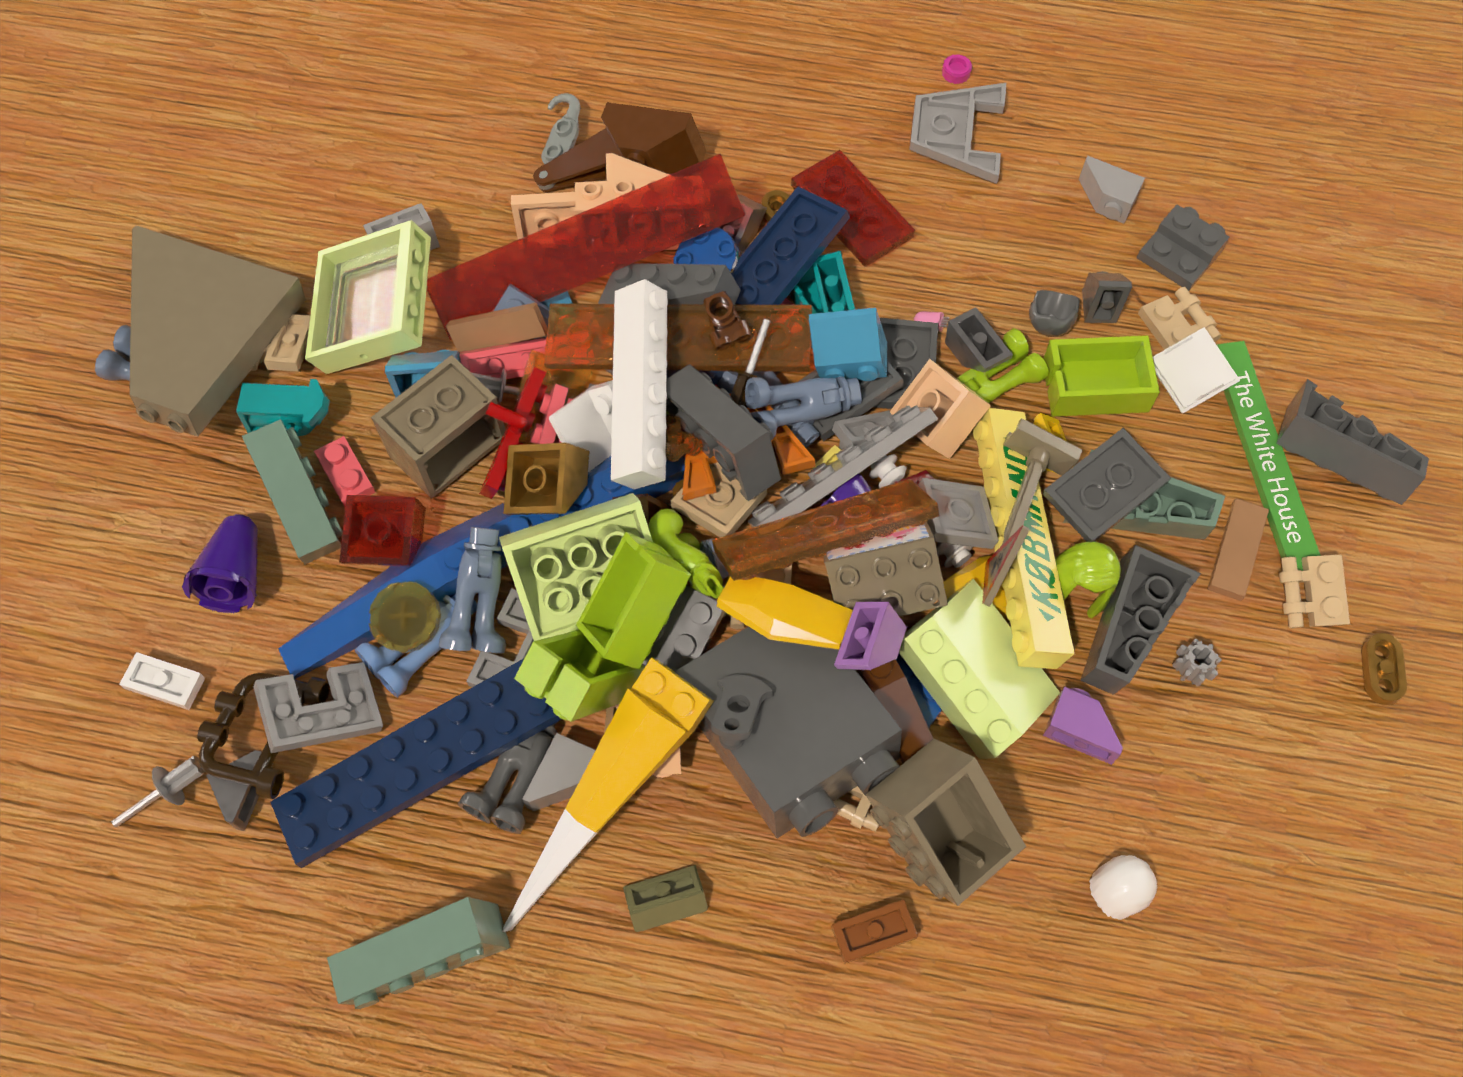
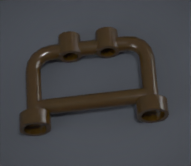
M255 673L241 679L232 693L221 691L217 695L214 709L220 714L215 722L205 720L200 725L197 739L203 744L198 757L200 766L207 774L256 787V794L258 796L275 799L281 791L284 772L281 769L271 767L278 752L271 753L268 741L252 770L221 763L214 758L218 747H222L226 743L229 727L234 718L242 714L245 707V698L254 689L255 681L279 676L270 673ZM312 677L308 682L295 680L302 706L304 703L306 705H313L327 701L330 691L328 680L318 677Z

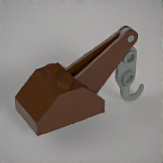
M564 93L555 96L548 105V109L552 110L557 104L567 102L569 103L567 113L553 126L541 156L544 165L536 169L533 178L539 189L543 192H551L574 186L576 182H594L607 179L606 154L613 153L674 177H683L702 165L706 148L691 113L609 102L606 103L601 116L606 128L574 147L579 135L578 116L581 106L579 100L574 95Z

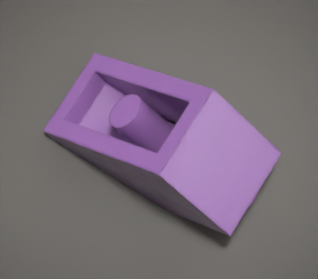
M889 602L855 603L834 663L837 669L871 670L897 659L907 627Z
M1064 687L1056 699L1043 736L1112 765L1121 755L1123 747L1100 702L1091 698L1090 694L1084 690Z

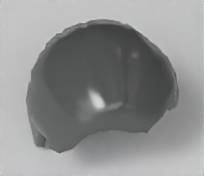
M1049 290L1037 291L1029 308L1031 324L1036 331L1048 337H1058L1066 334L1072 329L1077 320L1080 298Z

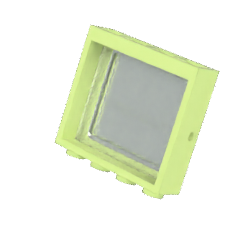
M412 220L318 251L305 360L325 374L422 346L431 237Z

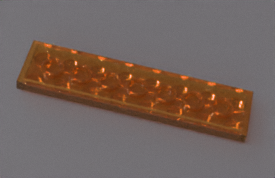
M550 303L544 356L546 369L613 370L614 304ZM667 304L666 370H681L690 364L697 371H729L731 369L746 371L763 319H767L771 322L754 371L810 372L811 333L809 314L813 313L812 305L733 304L740 319L747 321L752 336L744 341L733 343L727 348L715 351L709 337L712 329L704 304ZM724 309L718 310L716 316H723L727 311Z

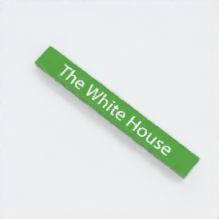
M1245 341L1216 344L1240 379L1238 383L1225 389L1224 393L1263 507L1269 509L1267 519L1280 557H1296L1297 569L1303 571L1302 558L1321 555L1283 448L1276 444L1278 434Z

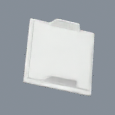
M1205 327L1153 356L1156 375L1182 414L1240 381Z

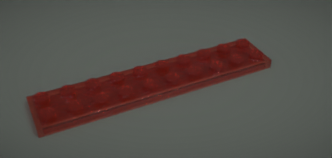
M720 153L427 278L426 290L449 339L452 340L446 328L449 321L493 312L509 284L517 287L535 300L542 302L745 216V213Z

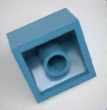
M876 308L809 314L814 363L820 378L842 376L845 379L857 378L863 381H872L876 378L887 377V340Z
M439 350L431 353L408 352L404 355H392L385 365V374L395 397L402 394L449 356L453 355L461 363L459 351Z

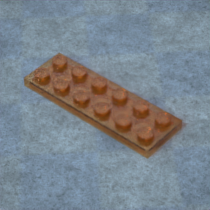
M907 479L713 539L712 543L715 554L733 581L739 579L749 580L756 577L758 573L770 569H784L791 566L793 562L805 558H819L828 551L840 547H854L862 540L875 536H889L894 533V530L907 526L923 525L929 519L939 517L940 515L938 503L911 479Z

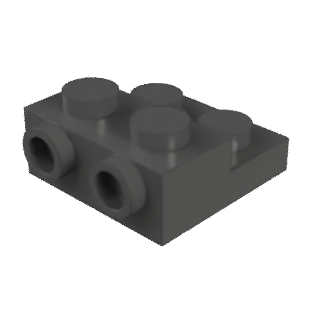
M1176 205L1160 223L1155 234L1141 248L1137 259L1190 291L1222 253L1230 237L1226 235L1225 229L1220 224H1208L1200 219L1198 212L1194 208H1182Z

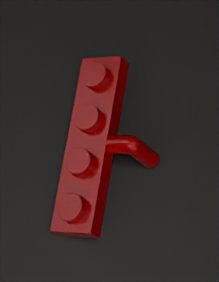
M534 367L527 377L514 411L491 401L486 410V415L508 424L479 493L490 499L494 497L498 490L504 492L509 445H524V443L519 442L522 431L528 433L536 415L530 411L534 402L540 404L547 389V385L542 383L546 372L537 367Z

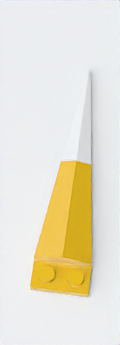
M655 658L649 660L632 688L627 689L503 927V932L512 930L602 827L695 731L714 700Z

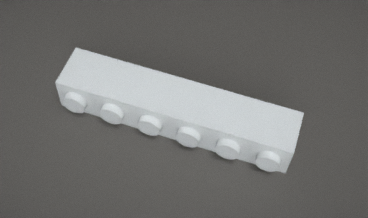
M646 279L616 290L614 303L611 481L632 489L665 481L668 300L666 290Z

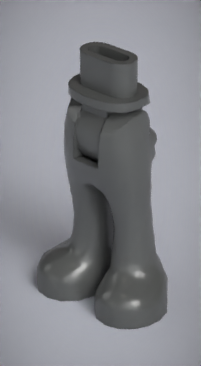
M556 723L500 754L484 788L479 793L466 792L459 800L458 806L483 822L490 824L492 821L498 828L504 831L521 834L525 825V818L522 813L524 807L522 798L541 764L552 739L557 733L554 728ZM515 770H518V775L510 792L505 797L502 805L497 808L511 775Z

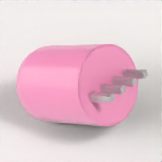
M922 311L918 312L914 317V321L938 323V331H942L943 327H947L948 320L946 319H949V317H944L943 312Z

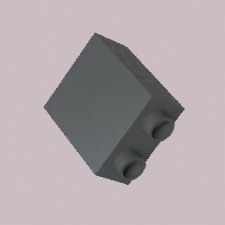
M747 627L679 668L675 673L714 700L698 726L775 837L778 839L794 827L801 837H806L822 829L836 816L838 808L834 801L857 786L866 796L869 791L900 767L896 761L900 757L902 729L855 669H837L834 666L839 652L838 649L769 640L752 628ZM731 675H747L766 683L772 689V697L763 700L760 704L749 739H744L743 745L740 748L728 750L721 746L719 742L720 736L711 731V724L723 693L718 687L717 680ZM736 701L731 703L728 708L733 712L741 713L746 711L749 706L742 701Z

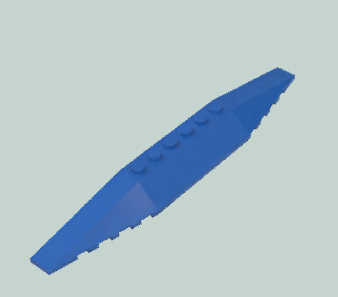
M682 430L666 435L665 481L638 489H632L611 481V456H609L588 472L587 486L565 514L506 515L503 514L504 503L423 542L278 649L289 673L293 674L294 679L356 649L362 643H368L382 636L383 633L379 623L380 613L390 597L394 601L398 600V598L396 599L393 596L394 594H397L400 598L415 597L428 607L439 601L445 604L443 598L446 595L452 597L456 594L459 563L466 550L464 542H469L471 527L499 530L497 545L501 546L499 540L501 536L610 501L612 497L634 493V495L648 494L657 498L673 490L675 484L684 479L688 434ZM501 547V551L494 552L500 554L501 569L507 567L508 564L503 549Z

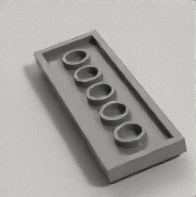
M908 405L892 416L894 421L884 427L878 425L864 435L866 441L857 446H854V444L848 445L836 454L838 460L829 465L822 463L808 473L810 479L800 485L795 482L779 493L782 498L775 503L770 504L767 501L755 508L752 512L754 517L748 520L749 524L762 538L766 537L938 420L930 407H918L916 405L911 408Z

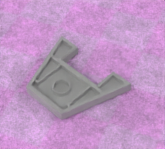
M1006 83L916 95L909 150L997 184L1001 153L971 150L974 110L1003 114Z

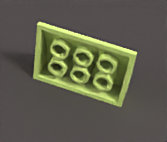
M634 493L499 537L534 641L579 630L576 624L625 532L653 542L641 502Z
M972 579L947 599V606L935 608L905 632L899 654L979 759L996 758L1019 739L1060 692L1042 668L1018 666L1016 652L1012 648L1013 635L1011 627L993 603L990 607L982 604L983 590Z

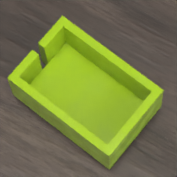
M1148 335L1053 339L1049 341L1043 359L1049 370V375L1045 380L1046 386L1050 385L1047 392L1052 417L1150 412L1160 391Z
M625 532L576 626L603 658L639 670L645 658L650 654L659 632L667 623L677 599L684 592L691 574L676 560H673V557L660 545Z
M580 630L533 641L514 679L525 687V691L529 695L538 699L546 698L545 703L553 708V712L558 717L572 722L620 704L627 689L632 688L644 666L641 665L638 670L603 658Z

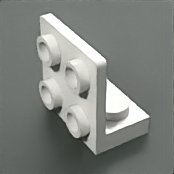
M613 380L591 386L549 416V421L561 443H569L590 451L588 472L611 456Z

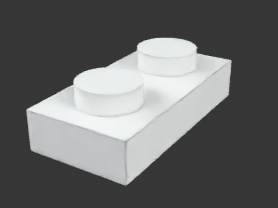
M136 652L119 685L126 690L189 710L205 677L199 672Z

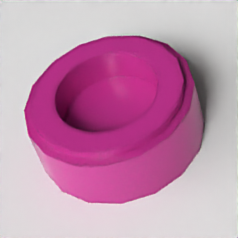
M963 55L948 56L943 63L942 76L950 83L961 84L969 79L972 64Z

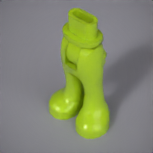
M1016 328L1006 332L1002 339L1003 343L1013 354L1011 359L986 372L970 369L957 378L987 403H990L1016 386L1024 383H1039L1049 375L1047 364L1039 354L1034 352L1027 356L1029 345L1023 333ZM1018 362H1021L1018 366L1011 369L1002 377L993 381L989 380L990 377L997 374L998 372Z
M663 509L657 512L650 519L648 525L653 543L660 545L673 557V560H676L691 574L688 582L693 589L706 596L718 598L724 589L722 577L708 556L700 550L698 539L691 533L680 534L683 520L675 510Z

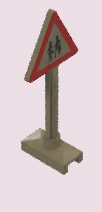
M1023 418L1019 420L1015 431L1007 434L1003 444L1009 449L1027 457V469L1004 530L1003 543L985 564L982 604L988 607L992 604L1029 532V528L1023 524L1041 473L1048 468L1061 476L1064 475L1079 461L1082 449Z

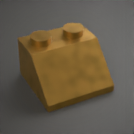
M569 443L509 445L503 514H565L587 486L590 451Z

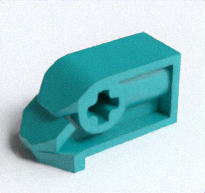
M310 379L309 386L242 383L236 412L247 433L281 419L287 429L293 427L298 436H304L311 433L315 426L320 425L328 413L330 400L322 390L317 379Z

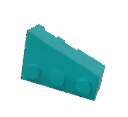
M841 251L819 256L789 293L790 298L801 310V314L808 324L809 314L855 310Z

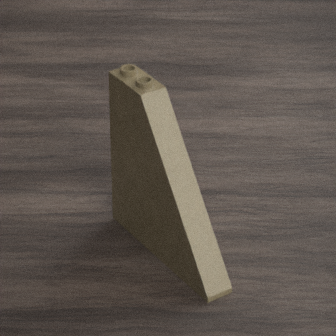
M136 225L132 229L130 397L136 407L137 414L147 422H157L169 426L178 433L186 432L198 437L258 362L272 339L283 326L288 324L292 314L295 315L306 301L299 278Z

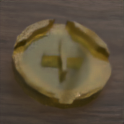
M409 581L388 585L377 594L369 611V614H371L370 631L376 641L391 651L401 653L420 650L431 642L439 630L441 620L439 602L433 593L420 584Z

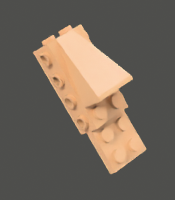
M613 153L606 154L607 181L576 182L575 192L511 195V207L519 249L580 246L582 255L676 250L680 242L689 234L686 232H691L693 227L700 224L707 227L711 226L710 211H704V208H710L709 188L703 189L702 176L674 177Z

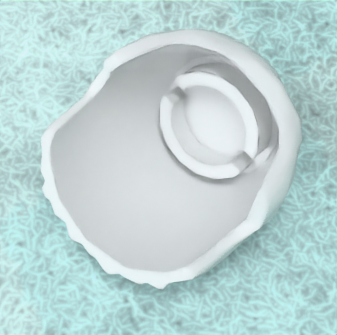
M1120 855L1112 858L1099 867L1089 880L1091 895L1097 902V906L1108 917L1111 916L1118 920H1122L1147 908L1157 891V880L1150 866L1145 861L1132 855Z

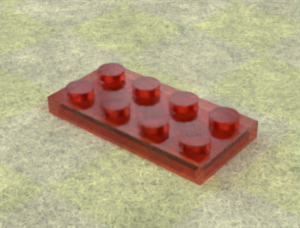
M841 150L791 178V186L794 190L799 186L848 210L850 219L836 236L864 267L914 238L915 229Z

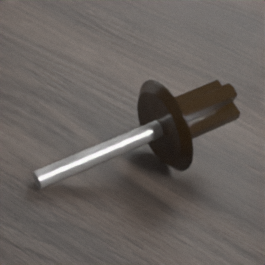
M763 319L746 371L737 369L728 371L737 376L731 398L738 406L743 405L748 408L745 401V388L748 379L758 377L753 375L771 322L767 319Z

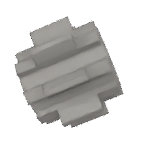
M1194 639L1188 647L1185 645L1179 647L1176 651L1179 658L1172 664V667L1176 668V671H1179L1182 675L1180 677L1181 681L1187 679L1198 687L1206 678L1212 681L1218 675L1215 667L1222 659L1212 650L1214 645L1209 644L1207 646L1202 644V641ZM1194 660L1198 661L1200 665L1195 664Z

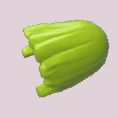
M1088 541L1075 544L1055 557L1063 600L1067 598L1077 585H1080L1094 593L1100 592L1087 610L1088 617L1092 619L1107 607L1120 578L1121 566L1115 552L1104 543Z

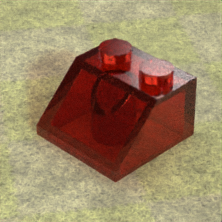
M347 495L339 563L410 566L423 541L426 507L416 497Z

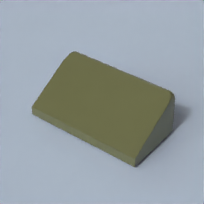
M696 865L623 887L635 932H641L703 913L708 909Z

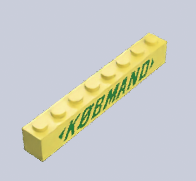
M989 408L974 427L973 436L977 440L979 451L978 463L980 468H982L984 489L999 540L994 547L996 552L1003 543L1004 530L1027 469V457L1009 449L1003 444L1009 432L1013 433L1021 418L1026 420L1025 412ZM1038 481L1023 524L1029 528V532L1001 586L1005 591L1007 602L1006 615L1011 624L1013 635L1012 648L1016 652L1018 666L1058 669L1074 655V649Z

